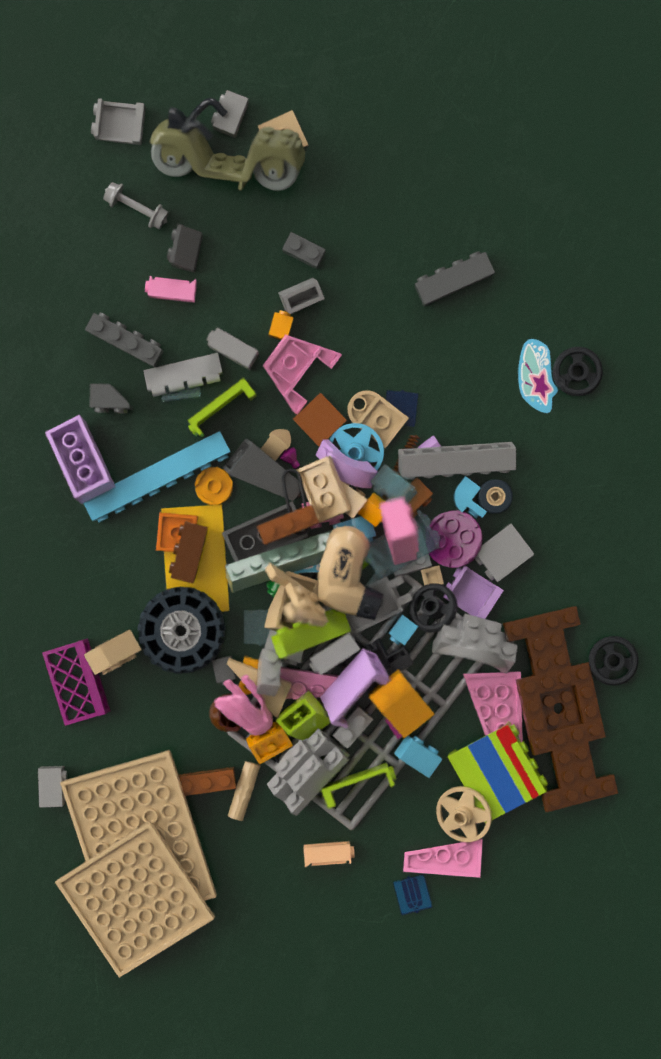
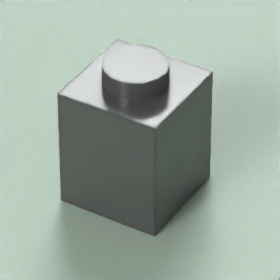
M232 655L212 660L217 683L221 682L223 685L226 680L233 682L237 678L236 673L227 665L228 659H232Z

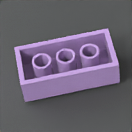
M80 415L45 432L70 489L78 502L83 504L116 487L90 429Z

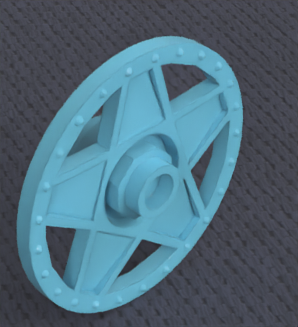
M350 423L341 426L332 434L329 440L333 443L334 438H336L341 448L339 451L344 455L357 461L377 462L374 469L376 471L379 469L384 457V447L380 436L372 428L360 423ZM352 427L362 428L355 437L343 431ZM371 434L377 440L380 452L368 446Z

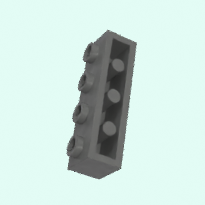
M101 312L99 315L93 313L85 328L88 333L148 365L156 367L164 352L160 348L161 344L152 339L150 342L144 340V335L135 330L133 333L127 331V326L118 321L116 324L110 322V317Z

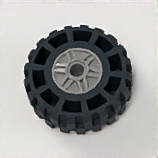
M175 587L160 592L146 604L145 609L140 615L138 639L142 645V651L155 666H159L164 671L181 674L192 673L202 669L218 655L224 643L226 627L222 611L217 606V603L206 593L195 588ZM179 625L186 628L185 635L178 633L177 628Z

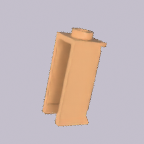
M350 841L304 845L305 867L311 863L312 866L344 864L346 861H349L350 864L351 858H355L354 846H350Z

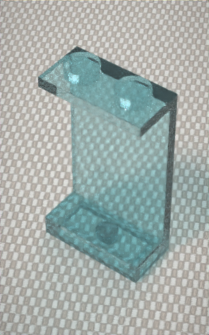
M420 510L417 511V517L412 519L417 528L419 552H416L417 559L438 549L439 540H441L436 530L432 531L429 526L431 521L426 514L423 515ZM385 534L369 542V551L366 559L378 580L417 560L394 565Z

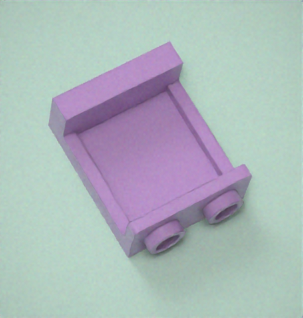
M467 566L457 568L453 574L455 579L451 584L448 582L446 587L454 593L459 608L472 616L485 619L504 590ZM444 594L443 597L449 601L446 594Z

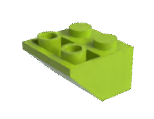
M308 690L283 710L276 721L288 735L303 741L310 738L317 729L321 730L328 725L330 717L321 703Z

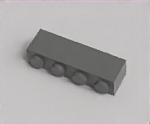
M475 252L469 255L470 259L464 262L463 259L457 260L448 269L442 267L434 271L435 275L430 277L424 275L418 278V282L414 286L423 306L493 276L495 272L486 252Z

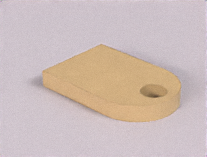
M373 391L358 392L351 398L348 404L350 420L353 423L367 425L376 431L382 440L384 448L388 446L409 419ZM358 398L365 401L364 408L360 410L354 407V401Z

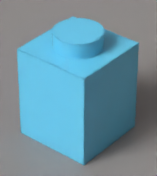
M401 615L389 631L391 635L390 640L397 645H400V643L405 645L418 626L404 615Z

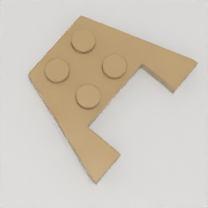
M271 563L265 568L270 580L284 586L292 604L288 602L283 607L290 621L298 619V622L303 623L306 620L311 625L321 627L328 622L325 616L326 612L321 607L318 596L314 592H310Z

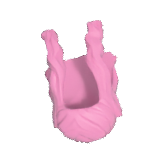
M244 675L241 678L242 682L246 684V687L259 701L261 710L249 702L248 697L238 685L234 684L231 680H226L223 685L233 695L218 698L215 700V706L229 720L237 723L251 735L257 736L268 731L273 723L272 713L267 708L264 697L261 694H256L257 686L248 675Z

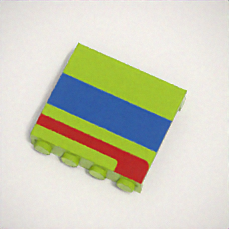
M510 721L505 726L458 751L455 749L447 756L464 787L476 790L486 799L491 809L492 820L545 793L547 790L546 786L548 785L544 775L540 776L537 771L539 768L537 762L528 755V746L519 739L518 735L520 733L516 725H512ZM475 797V806L485 810L482 803Z

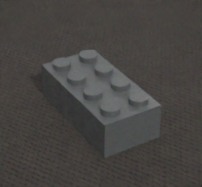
M293 501L290 502L291 512L296 511ZM287 504L222 532L235 562L300 541L308 537V534L297 535L293 533L264 545L257 526L288 514Z

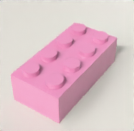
M400 498L380 504L383 529L394 565L417 559L416 552H419L417 528L415 522L412 521L409 503L405 504L404 499Z

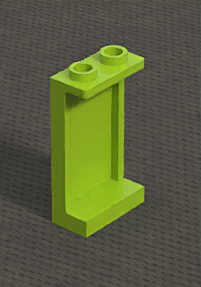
M243 378L188 420L190 422L188 427L195 436L204 437L205 434L199 428V425L241 393L245 392L250 400H253L257 395Z

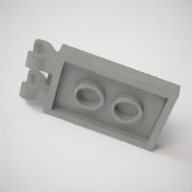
M402 575L390 581L385 576L367 585L384 595L375 621L345 613L351 629V636L402 612L403 608L401 605L413 600L410 592L400 597L396 586L405 582Z

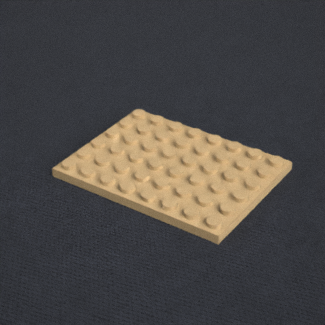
M170 750L60 782L86 861L151 820L204 901L217 896Z

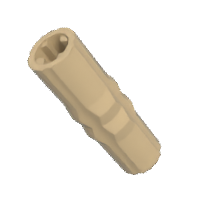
M245 761L228 817L243 821L260 765Z

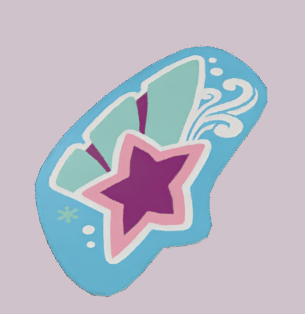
M529 339L524 343L518 367L519 389L522 397L528 404L544 413L551 411L552 397L558 390L552 380L551 358L547 345L541 341Z

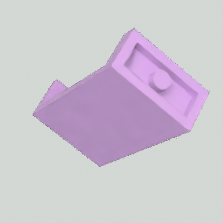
M362 649L320 697L324 704L323 707L330 717L329 720L333 725L347 729L349 725L344 717V713L374 680L384 685L390 680L377 654Z

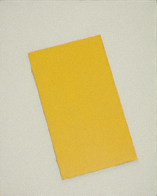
M222 504L161 509V513L198 516L197 524L208 527L195 583L192 584L171 578L169 568L171 562H175L176 555L173 552L164 551L166 588H195L201 592L203 591L214 600L222 612L229 611L228 583L225 570V540L222 534L224 532Z

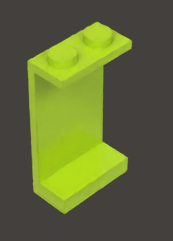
M386 762L327 783L322 788V793L328 809L336 806L332 793L333 790L386 772L390 786H394L393 780H396L393 767H388Z

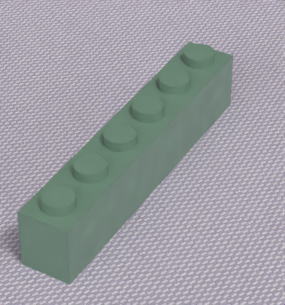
M333 530L225 565L226 578L232 593L269 581L270 577L265 568L270 563L284 573L286 571L293 573L320 564L329 534Z

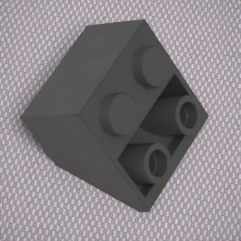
M179 224L177 229H173L171 240H173L174 244L173 248H169L167 259H169V263L173 268L195 272L203 238L202 232Z
M90 384V407L95 412L109 413V410H114L118 414H128V410H133V406L112 385Z

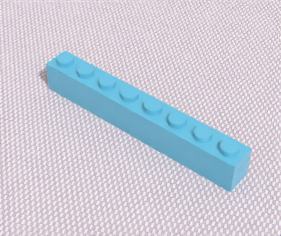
M219 431L115 483L116 487L85 502L84 505L92 521L98 520V522H102L109 518L108 514L115 512V514L120 513L130 503L132 505L143 501V496L149 494L151 497L160 492L159 488L165 485L169 488L177 484V479L183 477L185 480L195 475L193 471L199 468L203 471L212 466L211 462L215 460L221 462L229 458L228 454L231 451L222 433Z

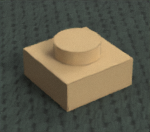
M439 565L421 570L424 586L432 583L444 584Z

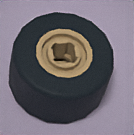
M492 479L481 486L478 491L477 500L480 507L489 513L498 514L510 507L513 493L506 482Z

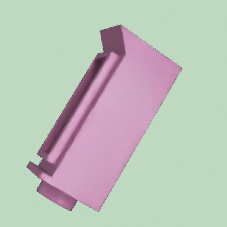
M150 276L149 281H146L145 292L148 293L149 298L195 303L196 279L190 283V281L158 277H155V280H153L152 276Z

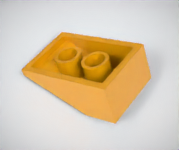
M396 670L389 676L390 680L386 685L380 683L368 695L405 739L430 719L434 713L403 674Z

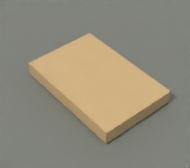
M331 456L297 469L301 475L303 489L310 505H313L320 523L351 510Z

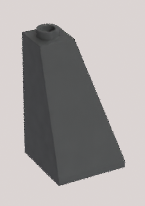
M246 438L222 468L233 477L285 498L282 475L286 470ZM288 472L285 475L288 499L294 501L295 498L298 499L301 496L300 484Z

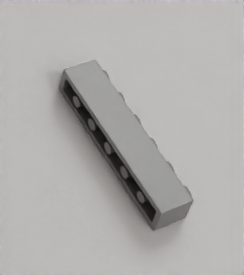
M512 442L398 449L399 473L405 479H415L418 476L433 478L435 475L451 477L453 474L472 475V473L477 472L490 474L492 471L508 473L510 470H516V447Z

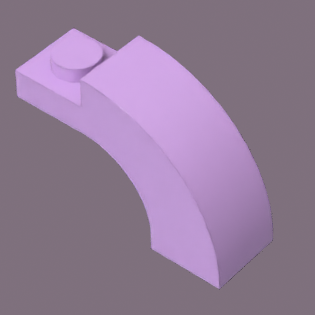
M329 439L322 441L316 453L319 459L331 456L340 481L361 488H371L378 475V472L368 461H357L347 457Z

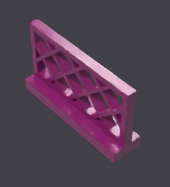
M88 638L42 653L65 726L110 712L99 673L94 674L84 654L91 651ZM75 647L77 652L75 660L66 656L69 648ZM55 653L61 656L57 665L51 663L49 654ZM63 659L73 663L69 672L60 668ZM75 665L82 668L83 674L81 678L71 674ZM58 670L67 675L63 684L56 680L55 675ZM69 677L78 681L75 690L66 686ZM81 683L88 687L89 691L86 697L77 692ZM63 689L73 693L69 702L62 699L61 693ZM75 695L84 699L80 708L71 704ZM86 702L93 704L94 713L89 714L83 711ZM69 707L78 711L75 719H68L67 711Z

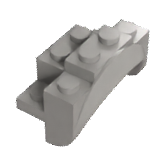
M464 614L461 620L454 619L449 626L443 625L433 641L432 653L480 661L498 668L500 672L508 673L515 663L517 645H514V641L507 642L505 633L500 632L501 623ZM446 616L440 618V622H442L446 618Z
M317 729L310 738L303 741L300 739L296 745L287 751L281 761L275 766L277 770L276 775L267 785L273 795L284 801L291 813L297 816L344 766L350 754L335 739ZM327 755L323 760L319 758L320 756Z

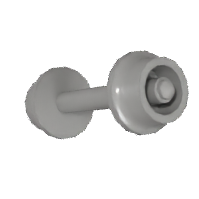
M112 182L105 189L103 199L110 203V207H114L117 201L126 204L150 217L151 219L148 224L150 228L161 229L167 223L169 212L163 209L161 204L153 211L121 194L124 188L122 183L118 185Z

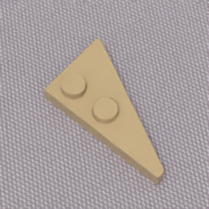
M231 658L228 659L227 665L240 679L242 676L248 675L257 686V668ZM280 678V687L276 696L262 695L267 708L277 718L292 685V682Z

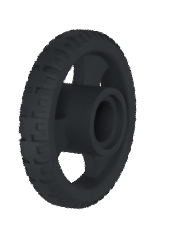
M585 347L566 349L557 357L553 366V378L556 385L561 391L571 396L590 394L598 387L603 376L602 363L599 357ZM584 355L593 361L596 373H589L588 366L582 362ZM567 356H571L573 364L568 367L567 374L561 375L560 366ZM576 366L580 367L583 371L580 377L575 376L573 373V369ZM584 379L589 384L587 388L581 390L568 387L571 380L579 382Z
M432 583L421 587L412 597L413 600L410 602L409 613L412 622L420 630L428 633L440 632L443 625L449 626L457 614L456 597L448 587L442 584ZM435 591L445 593L449 603L444 605L434 597ZM422 597H425V599L421 603V610L423 614L418 616V603ZM436 604L435 610L431 612V607ZM444 614L446 615V618L439 624L428 625L431 618L437 620L442 618Z
M608 636L600 639L592 647L589 654V666L593 676L601 683L610 686L622 685L628 682L636 673L639 664L638 653L635 647L628 640L619 636ZM614 643L625 646L631 656L624 658L622 654L614 651ZM600 648H602L606 652L603 656L604 666L597 669L596 655ZM612 656H617L618 663L615 666L609 664V659ZM622 667L628 669L624 676L618 679H609L611 670L618 671Z

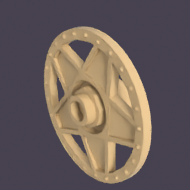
M463 786L453 787L447 790L437 803L436 814L438 822L445 833L455 840L461 842L477 841L488 832L491 826L492 813L486 799L474 789ZM454 792H464L460 800L448 796ZM475 797L482 803L485 810L475 807ZM442 805L450 814L445 821L441 813ZM487 821L484 830L478 834L476 823ZM461 828L466 837L459 836L451 830Z

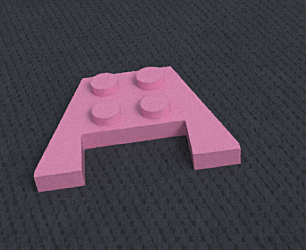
M285 335L263 364V367L292 411L298 415L307 403V400L293 390L295 385L315 358H318L332 369L341 357V354Z

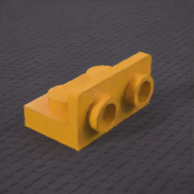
M277 721L273 722L271 728L264 734L250 735L246 738L247 744L259 764L293 746L285 730Z

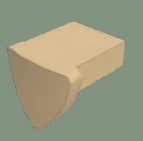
M278 429L272 431L269 434V439L261 448L274 461L279 458L285 449L287 450L290 447L291 436L288 430Z

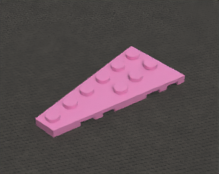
M521 672L463 673L485 736L505 726L510 721L512 725H516L520 733L518 737L522 742V707L516 685V679L521 678Z

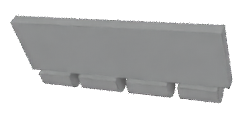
M218 353L143 370L148 392L152 391L153 397L166 394L165 388L169 387L170 393L185 390L184 383L188 384L189 389L204 385L202 380L206 378L207 384L219 382V375L223 374Z

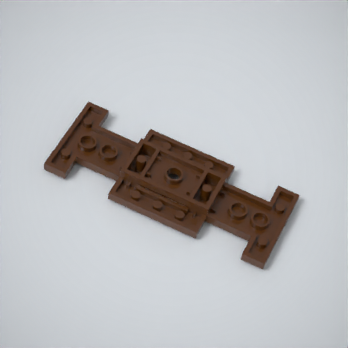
M576 606L503 623L507 642L525 638L533 672L531 676L516 679L532 755L550 752L558 788L541 794L545 812L618 794L614 774L596 778L588 742L606 736L589 662L571 666L563 632L565 628L580 625ZM556 703L562 705V711L558 714L554 711Z

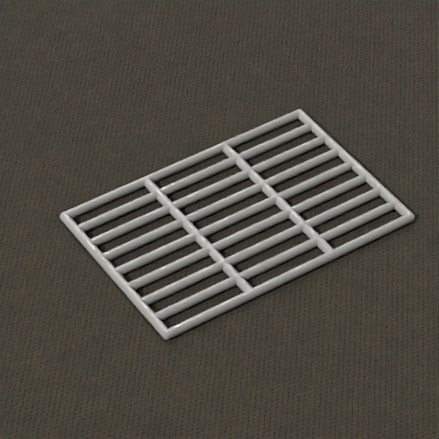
M373 547L369 549L365 560L369 563L374 557L382 565L366 585L379 580L387 569L393 572L390 560ZM409 574L402 575L404 581L412 587L409 592L413 597L416 591L423 587V585ZM434 595L436 599H438L444 605H446V603H444L442 600H440L437 596ZM409 601V602H407V603L401 605L402 608H403V611L405 610V608L409 605V603H410L411 601ZM325 605L323 609L328 611L332 608ZM421 608L417 612L418 616L423 614ZM402 612L389 617L371 641L361 635L364 630L352 635V637L364 647L368 644L372 645L376 639L379 638L381 640ZM457 613L454 619L461 620L462 616ZM440 619L435 620L432 625L439 624ZM426 632L409 653L412 660L416 658L434 633ZM333 639L320 643L310 656L329 645ZM393 642L387 650L388 654L397 650L402 643L397 645ZM433 653L416 676L408 672L407 668L400 671L414 689L418 688L425 694L422 699L426 704L432 699L440 706L417 736L424 741L467 686L463 677L446 700L436 694L464 657L455 656L431 688L421 681L442 655ZM310 657L300 668L301 670L308 671L311 668L309 665ZM284 658L281 661V666L287 667L289 663H286V659ZM476 661L467 673H477L484 663ZM336 666L332 667L325 673L330 674ZM253 697L250 701V703L254 707H256L259 702H257L258 700L255 697ZM316 698L323 706V702L319 698ZM357 699V700L352 704V706L344 713V717L348 714V712H349V711L351 710V708L355 705V703L358 701V699ZM372 701L365 711L371 715L377 706ZM385 716L368 737L363 733L357 737L363 744L335 780L347 777L369 748L377 753L378 756L368 769L378 766L386 760L393 766L395 776L399 773L406 763L400 759H395L389 753L402 737L397 739L394 734L384 748H381L374 742L388 725L384 719ZM330 723L324 733L330 736L337 726ZM237 731L227 732L229 736L251 752L246 738ZM294 738L292 740L293 746L298 743L299 739ZM285 750L281 754V756L278 758L279 761H281V759L287 753L288 750ZM273 759L264 762L275 772L277 771L275 766L278 763ZM386 775L351 821L342 813L370 778L358 781L336 809L334 807L328 809L323 795L321 797L316 795L312 801L348 829L354 830L390 783Z

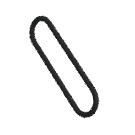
M288 469L282 475L288 514L291 513L285 483V475L288 472H295L298 475L304 507L307 506L301 475L295 469ZM310 527L304 532H295V534L304 535L309 531Z

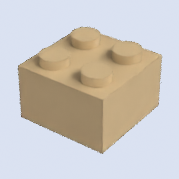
M128 630L89 651L84 656L95 675L100 672L104 675L137 657L135 653L140 651L141 648L131 630Z

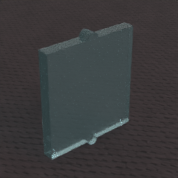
M244 610V644H258L259 646L266 644L271 630L264 628L268 610Z

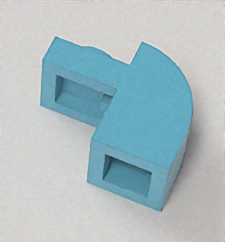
M466 476L454 491L455 506L461 512L467 507L469 509L467 512L474 518L478 516L483 518L487 511L472 501L481 487Z

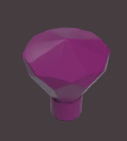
M294 447L285 450L281 454L280 459L291 464L294 469L300 466Z

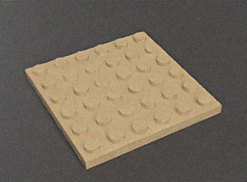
M151 820L55 881L118 977L128 973L215 917Z

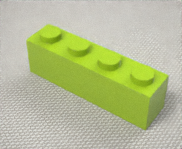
M335 609L325 611L328 622L323 627L311 625L308 622H297L292 624L294 628L289 630L287 627L276 630L277 634L271 636L278 659L350 632L351 629L345 613Z

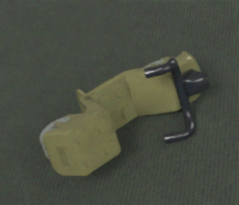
M214 98L203 100L191 112L188 118L179 109L171 107L168 119L156 127L150 139V143L153 144L151 149L152 160L162 173L172 177H181L193 169L202 177L240 182L239 190L244 189L252 172L257 181L268 189L277 191L287 189L296 181L305 161V150L299 134L289 129L274 130L272 127H264L259 130L252 143L248 158L240 155L226 156L224 153L214 154L207 141L213 137V134L204 124L195 121L208 106H213L222 117L228 113L220 102Z

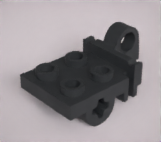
M378 638L372 645L368 644L337 665L341 672H343L362 649L377 654L387 675L388 672L391 675L396 670L402 671L413 665L414 662L405 645L388 654ZM374 680L364 692L377 686L379 682Z

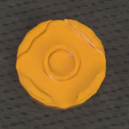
M209 467L197 476L195 491L204 503L219 505L231 496L233 481L225 470L218 467Z

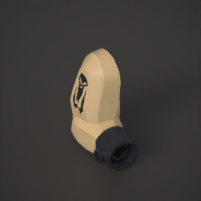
M342 526L335 528L329 534L319 567L318 600L339 612L375 621L384 594L367 585L365 588L359 582L363 562L369 551V540L362 531L355 527Z

